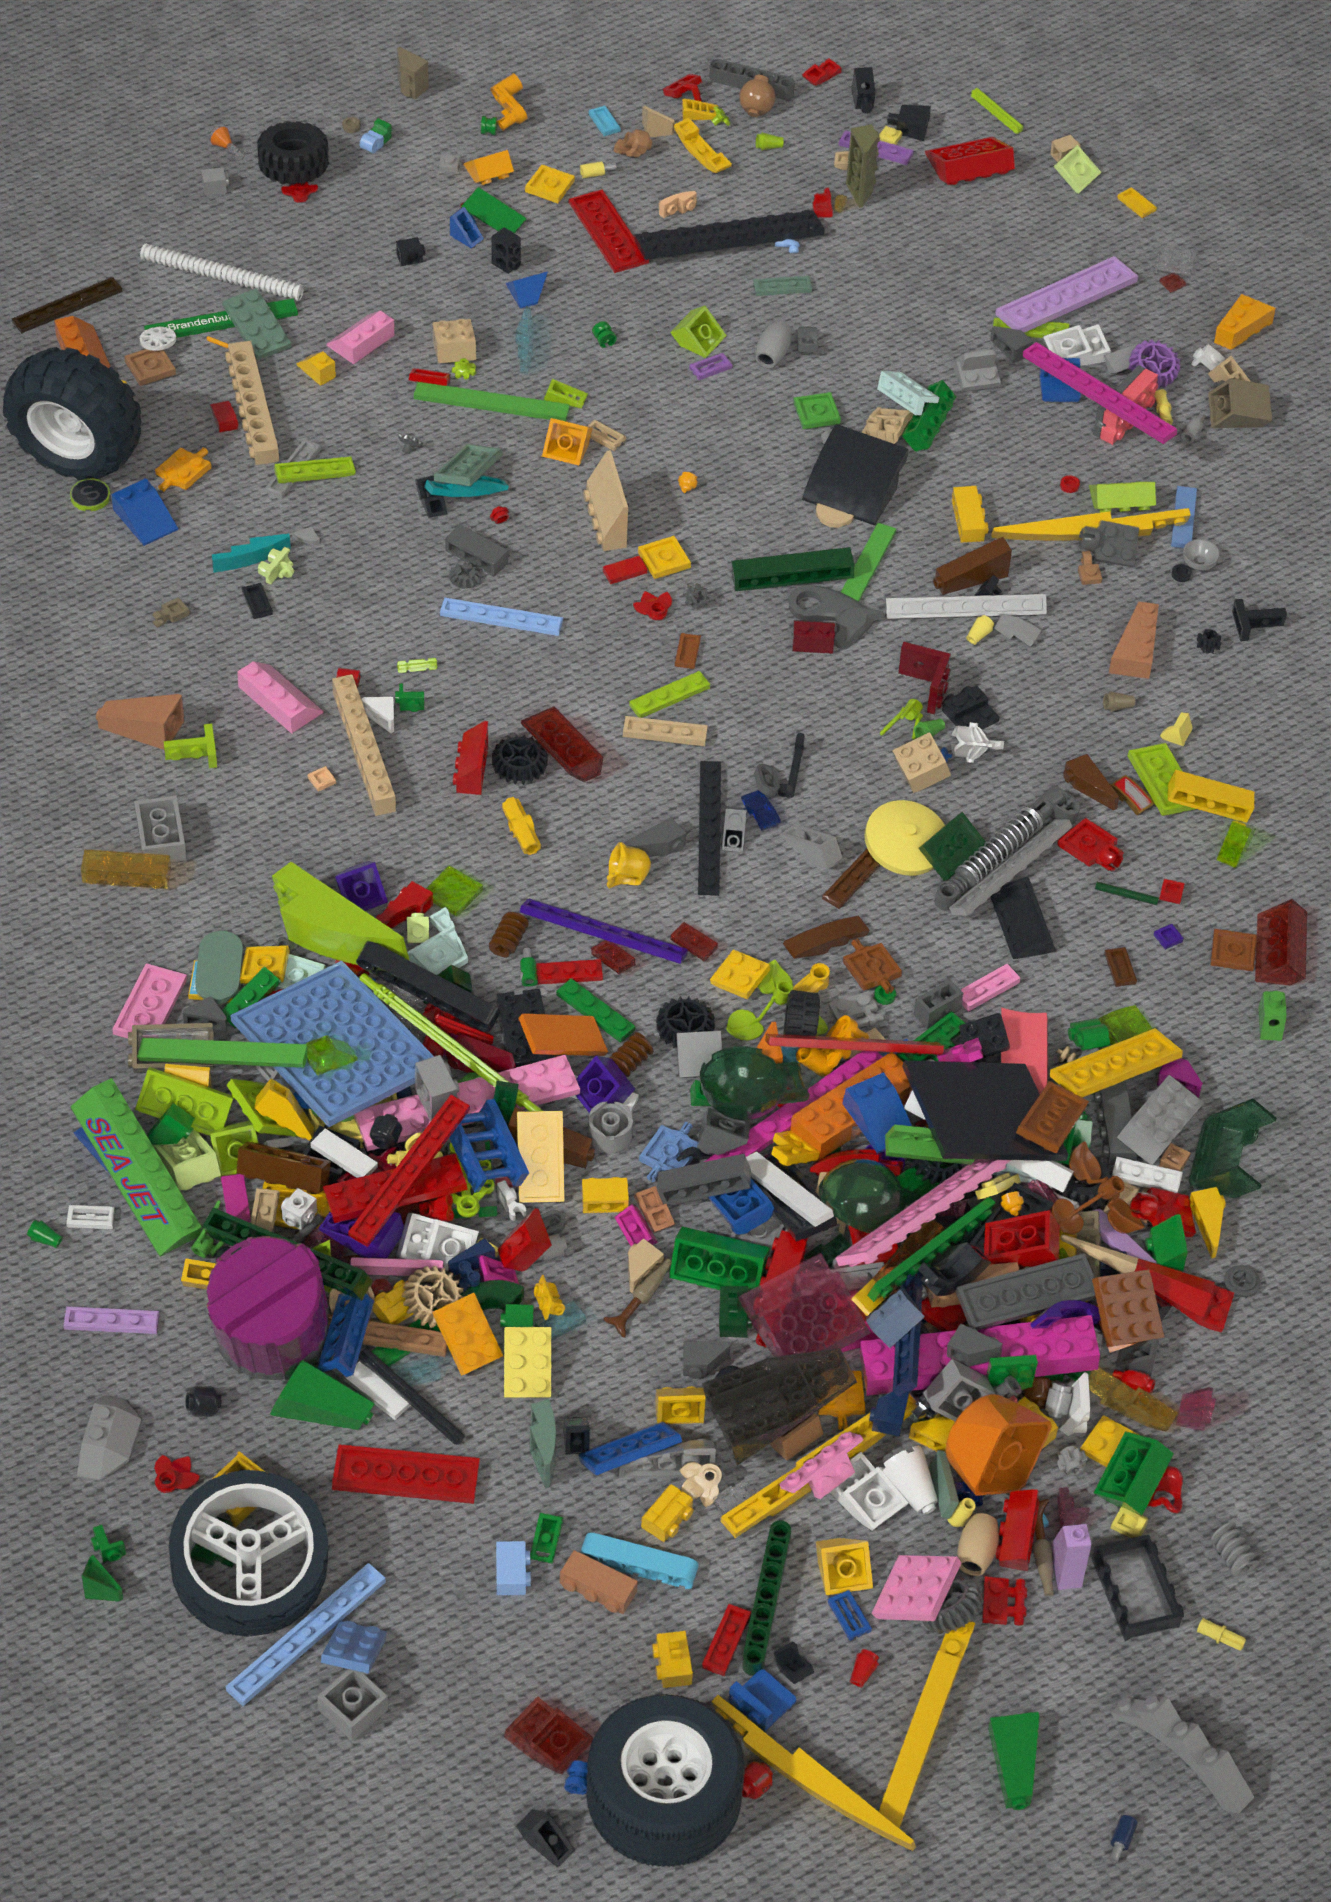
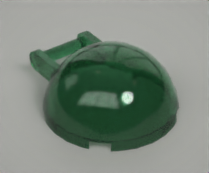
M749 1046L724 1048L713 1053L711 1060L706 1065L703 1062L700 1070L701 1089L708 1103L725 1117L740 1121L758 1119L770 1113L778 1104L804 1102L809 1099V1091L804 1087L800 1074V1064L798 1062L776 1064L774 1059L762 1054L763 1049ZM786 1076H792L795 1089H787Z
M862 1158L839 1163L827 1172L819 1185L821 1200L824 1204L827 1201L834 1208L833 1215L845 1224L866 1233L873 1232L904 1210L906 1205L910 1206L922 1197V1195L903 1188L897 1176L885 1165L874 1160ZM924 1223L921 1224V1229L915 1231L916 1233L923 1231Z

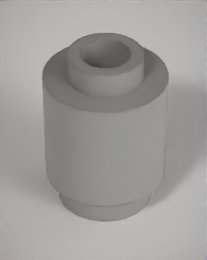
M558 1233L550 1235L549 1239L552 1246L537 1261H546L563 1256L564 1250H567L564 1236L560 1237Z
M1053 1382L1052 1387L1049 1388L1045 1410L1049 1411V1416L1062 1418V1415L1068 1414L1072 1392H1070L1071 1386Z

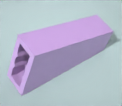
M1087 1524L1063 1526L1051 1543L1053 1569L1058 1590L1082 1588L1091 1549Z

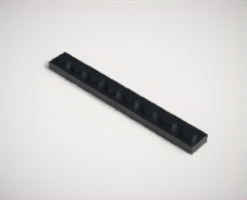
M700 761L698 895L719 896L720 761Z

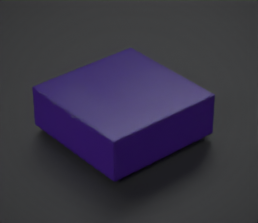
M1173 924L1154 931L1153 934L1165 950L1182 943L1184 939Z

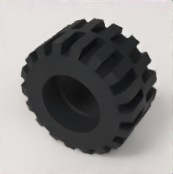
M791 990L786 1004L783 1034L817 1035L820 1012V997L818 993Z
M1096 1157L1101 1168L1099 1179L1111 1178L1113 1176L1112 1169L1108 1168V1164L1105 1161L1101 1162V1158ZM1062 1163L1063 1166L1070 1169L1069 1164ZM1072 1174L1065 1191L1061 1192L1057 1189L1055 1191L1061 1196L1078 1202L1079 1206L1098 1195V1188L1101 1183L1093 1184L1094 1186L1089 1188L1081 1187L1075 1183L1080 1180ZM1100 1198L1084 1208L1082 1212L1099 1208L1103 1210L1104 1205L1106 1206L1109 1200Z

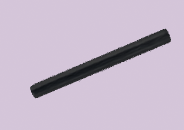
M369 1349L361 1351L358 1358L453 1444L459 1445L464 1440L465 1435L374 1353Z

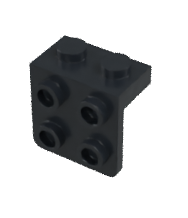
M1000 1013L959 1025L962 1036L959 1037L960 1044L979 1038L983 1058L1010 1049L1009 1039Z

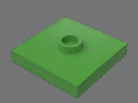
M831 392L794 397L793 403L803 429L841 423V418Z

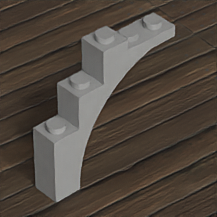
M1152 1695L1146 1700L1126 1697L1119 1701L1117 1707L1111 1712L1115 1720L1131 1723L1143 1729L1173 1750L1201 1778L1223 1810L1240 1813L1253 1800L1254 1795L1229 1752L1212 1748L1198 1724L1181 1720L1169 1698Z

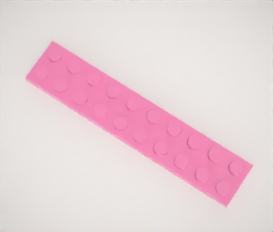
M566 1055L498 1072L510 1083L519 1084L518 1089L529 1096V1100L535 1105L580 1094V1087ZM482 1077L458 1083V1099L470 1105V1110L467 1114L479 1112L486 1100L494 1098L495 1087ZM417 1094L371 1106L354 1114V1119L367 1151L378 1149L372 1143L369 1136L374 1120L378 1116L391 1114L397 1117L398 1122L402 1126V1132L397 1143L407 1141L414 1134L422 1132L431 1122ZM515 1104V1108L526 1109Z
M975 1159L971 1165H966L836 1257L838 1265L849 1264L850 1267H853L861 1262L869 1264L878 1259L877 1255L890 1251L894 1243L904 1241L908 1233L921 1229L922 1223L935 1219L936 1213L949 1209V1204L963 1199L966 1192L977 1189L979 1187L978 1184L991 1179L993 1173L1004 1170L1006 1168L1005 1164L1011 1160Z

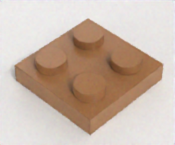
M144 349L124 356L125 363L140 386L176 375L175 367L164 350L153 351Z

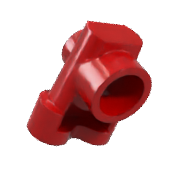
M447 1194L438 1197V1199L419 1203V1215L431 1219H439L444 1222L452 1221L454 1219L452 1195Z

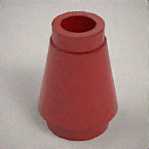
M862 1649L860 1653H857L850 1679L851 1684L863 1688L879 1665L878 1655L866 1649Z

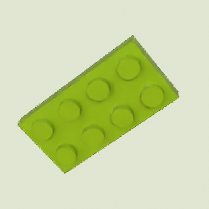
M1166 743L1129 750L1127 757L1162 816L1195 809L1168 801V783L1175 769L1182 771Z
M149 1067L135 1110L160 1119L171 1104L174 1103L195 1118L191 1125L194 1131L210 1136V1133L225 1127L234 1098L227 1093Z

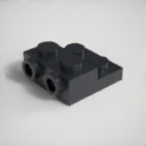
M977 685L972 688L966 686L961 690V693L955 696L949 694L943 701L942 711L955 726L969 727L971 722L978 723V727L984 729L999 722L1000 719L998 714L989 706V698Z

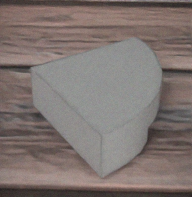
M312 526L293 532V537L298 542L310 545L320 544V539Z

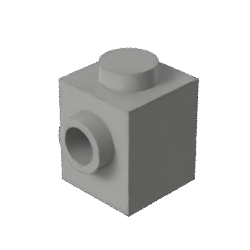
M223 168L201 170L204 195L227 193L226 186H230L229 176L224 174Z

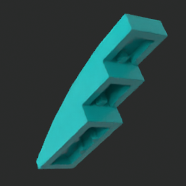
M482 475L471 486L427 480L425 488L431 495L472 497L508 490L509 485L503 479Z
M290 533L250 538V544L231 546V552L211 554L213 573L234 570L268 559L269 552L272 549L279 551L284 547L291 549Z

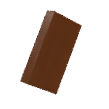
M1126 947L1105 950L1104 954L1115 987L1136 984L1137 979Z

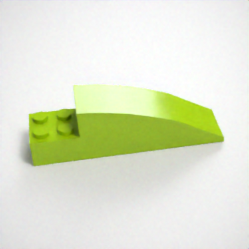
M293 862L288 863L272 875L273 888L279 899L278 904L281 908V916L290 941L317 954L358 965L356 959L367 941L377 943L409 960L403 936Z

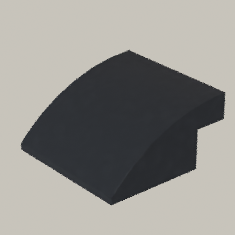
M835 424L817 458L802 500L814 505L819 503L853 515L854 519L875 526L897 490L899 472L907 461L908 448Z

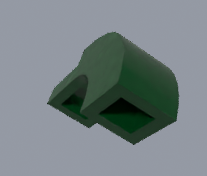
M490 1280L481 1282L476 1287H470L461 1294V1296L465 1297L475 1293L482 1311L487 1309L506 1311V1304H520L524 1300V1287L510 1281Z

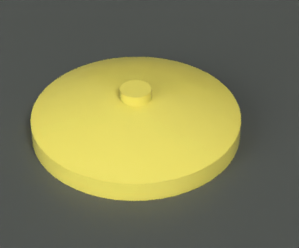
M906 800L891 801L879 806L869 817L864 834L865 843L872 857L884 868L901 875H921L934 868L919 850V847L945 825L937 814L924 805Z

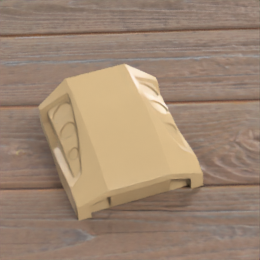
M878 407L867 419V424L862 433L895 444L911 420L913 413L909 410Z

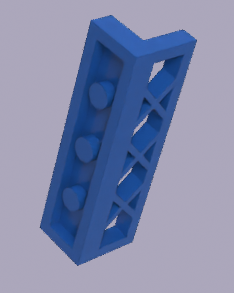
M344 1293L339 1294L318 1365L320 1371L325 1372L337 1368L345 1377L354 1374L374 1300L367 1294L362 1301ZM350 1300L348 1304L344 1307L345 1301ZM345 1317L344 1321L339 1325V1322Z

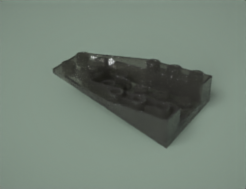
M841 1348L766 1358L702 1383L708 1405L738 1466L857 1383V1380Z

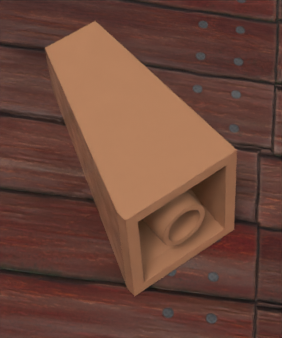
M173 694L106 701L103 707L99 708L96 713L98 728L164 750V741L173 740L184 723L182 695Z

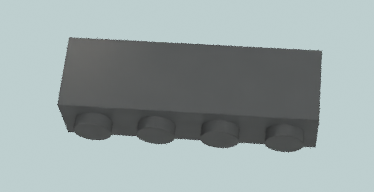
M1125 1080L1094 1093V1101L1099 1103L1097 1120L1102 1121L1100 1139L1105 1141V1144L1102 1146L1103 1157H1107L1108 1165H1115L1117 1157L1136 1161L1137 1153L1117 1138L1132 1119Z
M745 1154L660 1171L658 1172L657 1191L663 1205L667 1204L668 1206L750 1188L751 1168Z

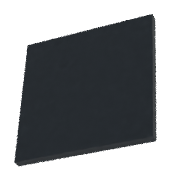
M904 1060L903 1070L943 1159L1067 1160L1069 1155L1064 1144H1062L1056 1154L1016 1133L1019 1125L1040 1095L1026 1064Z

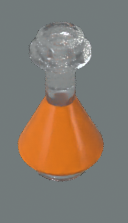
M217 126L211 131L210 137L213 145L227 148L232 153L234 161H241L245 157L244 149L237 148L232 143L227 127Z

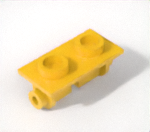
M541 1275L539 1283H536L534 1287V1296L538 1301L539 1309L542 1311L544 1319L547 1320L549 1314L562 1315L565 1311V1306L562 1300L559 1299L560 1295L556 1285L546 1282L544 1275Z

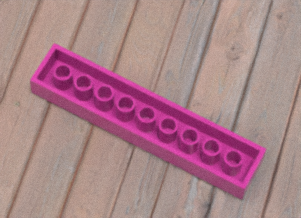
M1091 1315L1059 1319L1048 1328L1032 1329L1030 1325L1032 1322L992 1326L977 1330L1003 1343L1001 1357L1036 1355L1038 1364L1035 1377L1098 1370L1100 1353ZM956 1331L920 1334L918 1384L912 1391L927 1389L952 1360L947 1357V1344ZM881 1339L860 1341V1360L867 1396L887 1394L893 1391L895 1344L889 1348ZM989 1362L969 1366V1368L986 1376Z

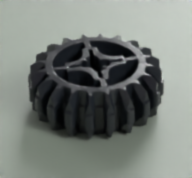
M515 734L514 738L507 736L506 740L501 739L499 744H496L492 753V766L495 774H499L500 779L505 778L507 783L513 780L515 785L518 781H521L524 785L525 780H528L530 783L533 782V778L539 780L540 774L544 775L548 765V754L545 751L544 745H541L539 740L534 741L533 736L526 738L525 734L522 737H518ZM506 756L509 757L508 761L504 759Z
M680 996L677 1001L672 998L670 1003L665 1002L663 1008H660L656 1017V1029L660 1039H665L666 1045L672 1042L674 1049L677 1047V1033L714 1031L715 1017L712 1014L711 1007H706L705 1002L699 1003L698 998L691 1000L690 996L687 999H682Z
M911 1158L906 1160L912 1162L910 1169L915 1168L917 1170L915 1176L921 1174L923 1175L922 1182L929 1179L931 1184H934L936 1181L938 1184H941L965 1166L964 1164ZM950 1164L948 1168H940V1165Z

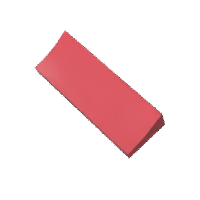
M1001 1007V1016L1010 1043V1049L1001 1052V1063L1026 1064L1038 1092L1041 1094L1048 1083L1047 1013L1018 1012Z

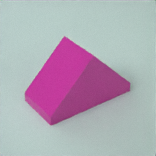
M484 1255L479 1257V1273L482 1282L505 1280L519 1284L515 1270L504 1268L502 1262Z

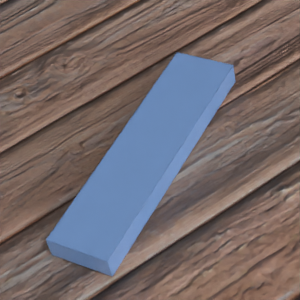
M1177 486L1175 510L1189 508L1191 516L1184 525L1174 526L1173 524L1171 547L1184 548L1188 542L1192 541L1197 488Z

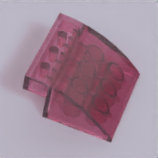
M821 1253L738 1296L758 1334L789 1377L870 1334L856 1304L851 1300L852 1297L839 1272L831 1273Z

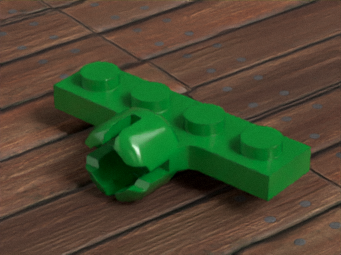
M951 1011L913 1041L939 1042L944 1046V1050L956 1046L952 1040L961 1034L959 1025L965 1024V1022ZM901 1052L896 1054L903 1062L904 1060L926 1061L928 1059L939 1061L937 1054Z

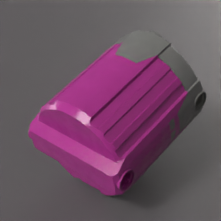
M270 1236L249 1237L228 1249L221 1257H218L216 1265L211 1270L209 1276L210 1279L207 1286L209 1302L207 1303V1309L219 1346L218 1350L226 1363L239 1373L243 1372L251 1377L263 1380L290 1379L301 1360L313 1366L320 1358V1353L324 1348L329 1330V1310L319 1262L310 1248L302 1243L293 1244L283 1238Z

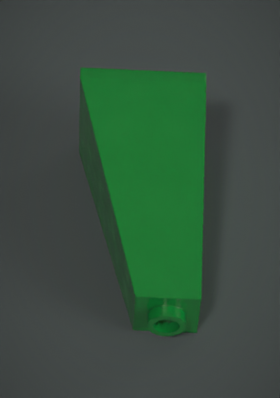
M301 1360L279 1395L270 1415L359 1430L362 1424L367 1426L374 1415L371 1409L375 1403L304 1360Z

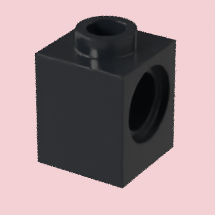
M418 237L396 241V255L400 266L423 263L425 248L423 244H420Z

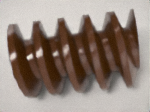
M516 912L505 913L489 942L490 951L504 958H508L509 954H514L519 941L523 938V934L529 926L527 918Z
M635 1032L609 1058L615 1062L626 1077H629L631 1075L630 1071H636V1066H641L642 1060L646 1061L648 1055H652L654 1050L644 1035Z

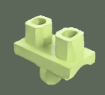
M286 547L281 551L272 549L268 555V561L271 563L262 561L258 565V573L266 577V583L272 584L277 577L290 578L294 574L293 563L288 558L290 549Z

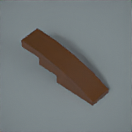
M858 915L822 924L785 940L783 945L794 959L828 953L831 947L844 946L848 944L850 939L868 935L870 930Z

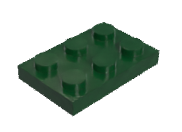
M960 812L923 843L919 850L943 881H946L955 874L958 866L963 865L966 860L969 861V857L974 856V852L979 851V848L984 846L986 841L965 814Z

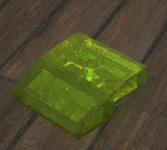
M1136 1005L1115 1010L1098 1018L1101 1024H1105L1108 1028L1109 1040L1112 1045L1153 1029Z

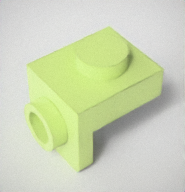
M413 913L411 917H407V944L423 943L428 940L429 917H424V913Z

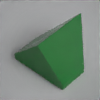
M94 1555L89 1557L82 1573L85 1599L117 1602L123 1600L120 1585Z

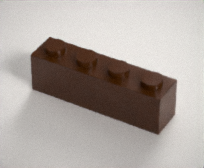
M247 1141L238 1148L236 1173L244 1175L248 1179L257 1178L265 1180L268 1184L278 1183L286 1185L289 1189L299 1188L306 1190L310 1194H320L323 1191V1186L329 1185L331 1161Z

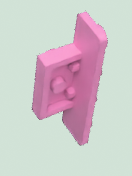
M852 1432L840 1435L837 1441L823 1448L821 1453L813 1459L806 1461L796 1472L789 1474L780 1483L781 1489L795 1493L809 1483L815 1498H823L855 1473L847 1453L863 1441L862 1436Z

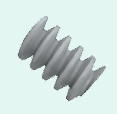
M1229 1522L1216 1530L1211 1538V1542L1216 1546L1218 1553H1221L1222 1559L1226 1561V1565L1231 1569L1233 1576H1243L1252 1572L1260 1561H1252L1256 1556L1255 1553H1248L1251 1549L1250 1545H1243L1246 1539L1239 1537L1241 1534L1239 1529L1233 1530L1236 1526L1235 1522Z

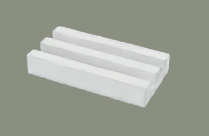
M69 1205L67 1227L113 1229L115 1207ZM73 1212L109 1214V1216H95V1214L73 1215Z

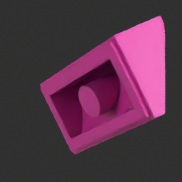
M633 1204L614 1217L630 1246L638 1244L643 1238L652 1245L658 1243L640 1210Z

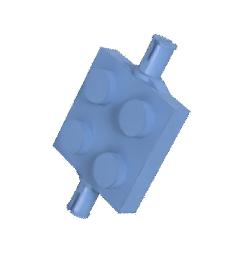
M684 1122L679 1131L669 1129L663 1125L657 1130L639 1156L640 1162L652 1167V1170L647 1175L649 1181L655 1182L660 1171L688 1166L694 1157L692 1156L680 1162L676 1160L685 1149L689 1147L697 1148L698 1142L690 1139L687 1135L693 1128L691 1123Z

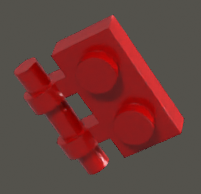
M985 1576L982 1623L1006 1625L1008 1616L1014 1617L1015 1625L1022 1626L1024 1624V1618L1027 1616V1608L1024 1606L1025 1598H1027V1588L1025 1587L1024 1579H1017L1016 1586L1013 1588L1009 1587L1008 1578ZM1008 1597L1015 1598V1606H1008Z

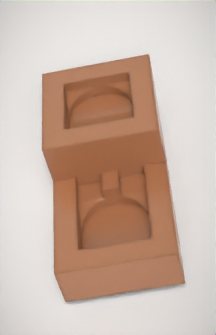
M656 1186L635 1193V1200L654 1233L675 1225L667 1204L663 1205Z

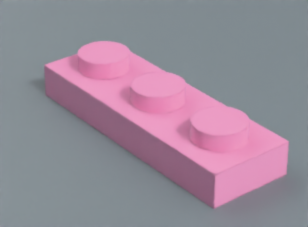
M1005 964L961 989L964 993L963 1007L968 1012L1019 984L1020 977L1008 964Z

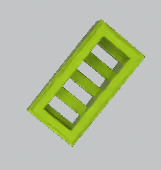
M552 379L544 400L582 408L588 393Z

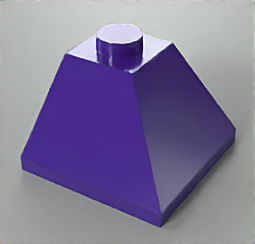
M363 862L349 867L335 876L340 894L364 911L388 903L375 862Z

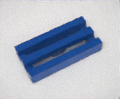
M850 1590L828 1598L829 1606L850 1641L857 1636L860 1637L864 1633L871 1632L872 1628ZM844 1598H847L852 1609L854 1610L859 1621L861 1622L863 1626L862 1628H859V1626L857 1625L855 1619L853 1618V1615L851 1614L850 1610L848 1609L843 1600ZM837 1601L840 1604L842 1610L844 1611L846 1617L848 1618L850 1624L852 1625L854 1631L851 1630L838 1605L836 1604Z

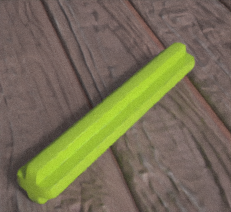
M979 88L972 90L971 97L1015 134L1023 131L1021 123Z

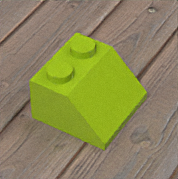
M705 305L691 310L670 332L681 347L704 358L727 336Z

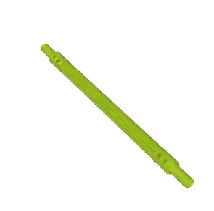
M365 973L360 976L359 980L373 990L374 995L492 1086H496V1080L509 1082L386 986L378 984ZM518 1089L516 1104L519 1107H524L528 1111H543L529 1100V1096Z

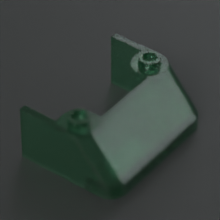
M1254 1098L1209 1116L1201 1128L1189 1179L1190 1185L1197 1190L1217 1187L1220 1195L1229 1198L1241 1197L1260 1189L1262 1184L1239 1166L1243 1147L1253 1144L1257 1140L1259 1128L1275 1122L1277 1117Z

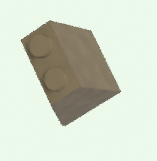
M1230 378L1208 393L1211 428H1259L1272 421L1269 385Z

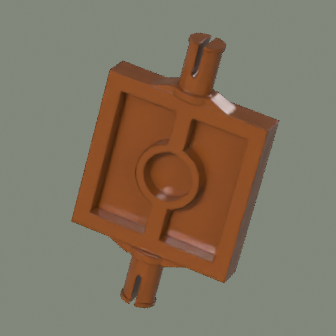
M858 938L854 939L851 945L856 951L843 956L844 965L863 991L880 985L887 994L891 993L894 987L889 981L902 977V970L882 943L865 947Z

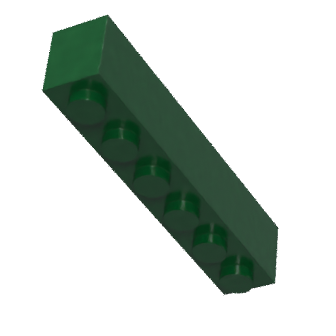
M851 547L731 561L735 591L854 578V560Z

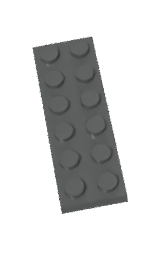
M1085 1253L958 1286L955 1290L969 1326L976 1330L1043 1313L1049 1307L1061 1301L1078 1300L1085 1302L1096 1299L1092 1279L1095 1277Z

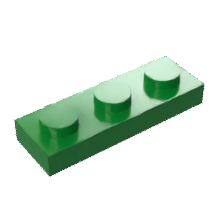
M264 966L222 1010L227 1017V1022L236 1029L237 1027L231 1022V1015L267 998L281 981Z

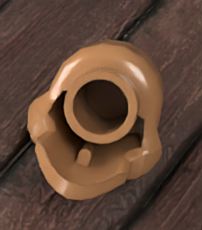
M635 129L633 132L628 131L625 134L624 140L619 139L616 142L614 152L625 154L627 157L639 158L640 155L645 154L647 150L651 149L652 140L646 131Z

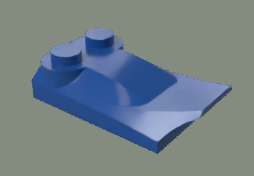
M752 1179L748 1189L708 1197L730 1224L735 1234H747L749 1231L767 1222L773 1216L774 1206Z

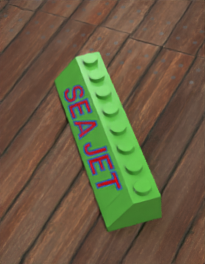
M110 1078L92 1087L72 1104L70 1108L157 1254L162 1256L199 1237L201 1225L113 1079Z

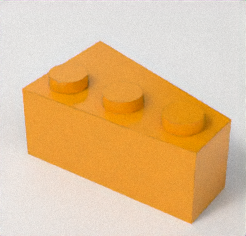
M1241 294L1217 326L1214 343L1232 350L1248 340V337L1259 333L1262 328L1273 324L1276 308Z

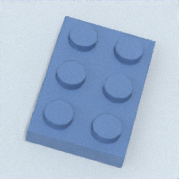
M340 1621L322 1653L321 1663L369 1674L385 1643L387 1631L380 1630L375 1626L357 1625L352 1621Z

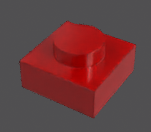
M1164 879L1159 900L1180 904L1185 883Z

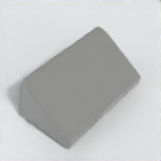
M1138 344L1105 354L1104 358L1108 372L1116 373L1128 369L1131 352Z

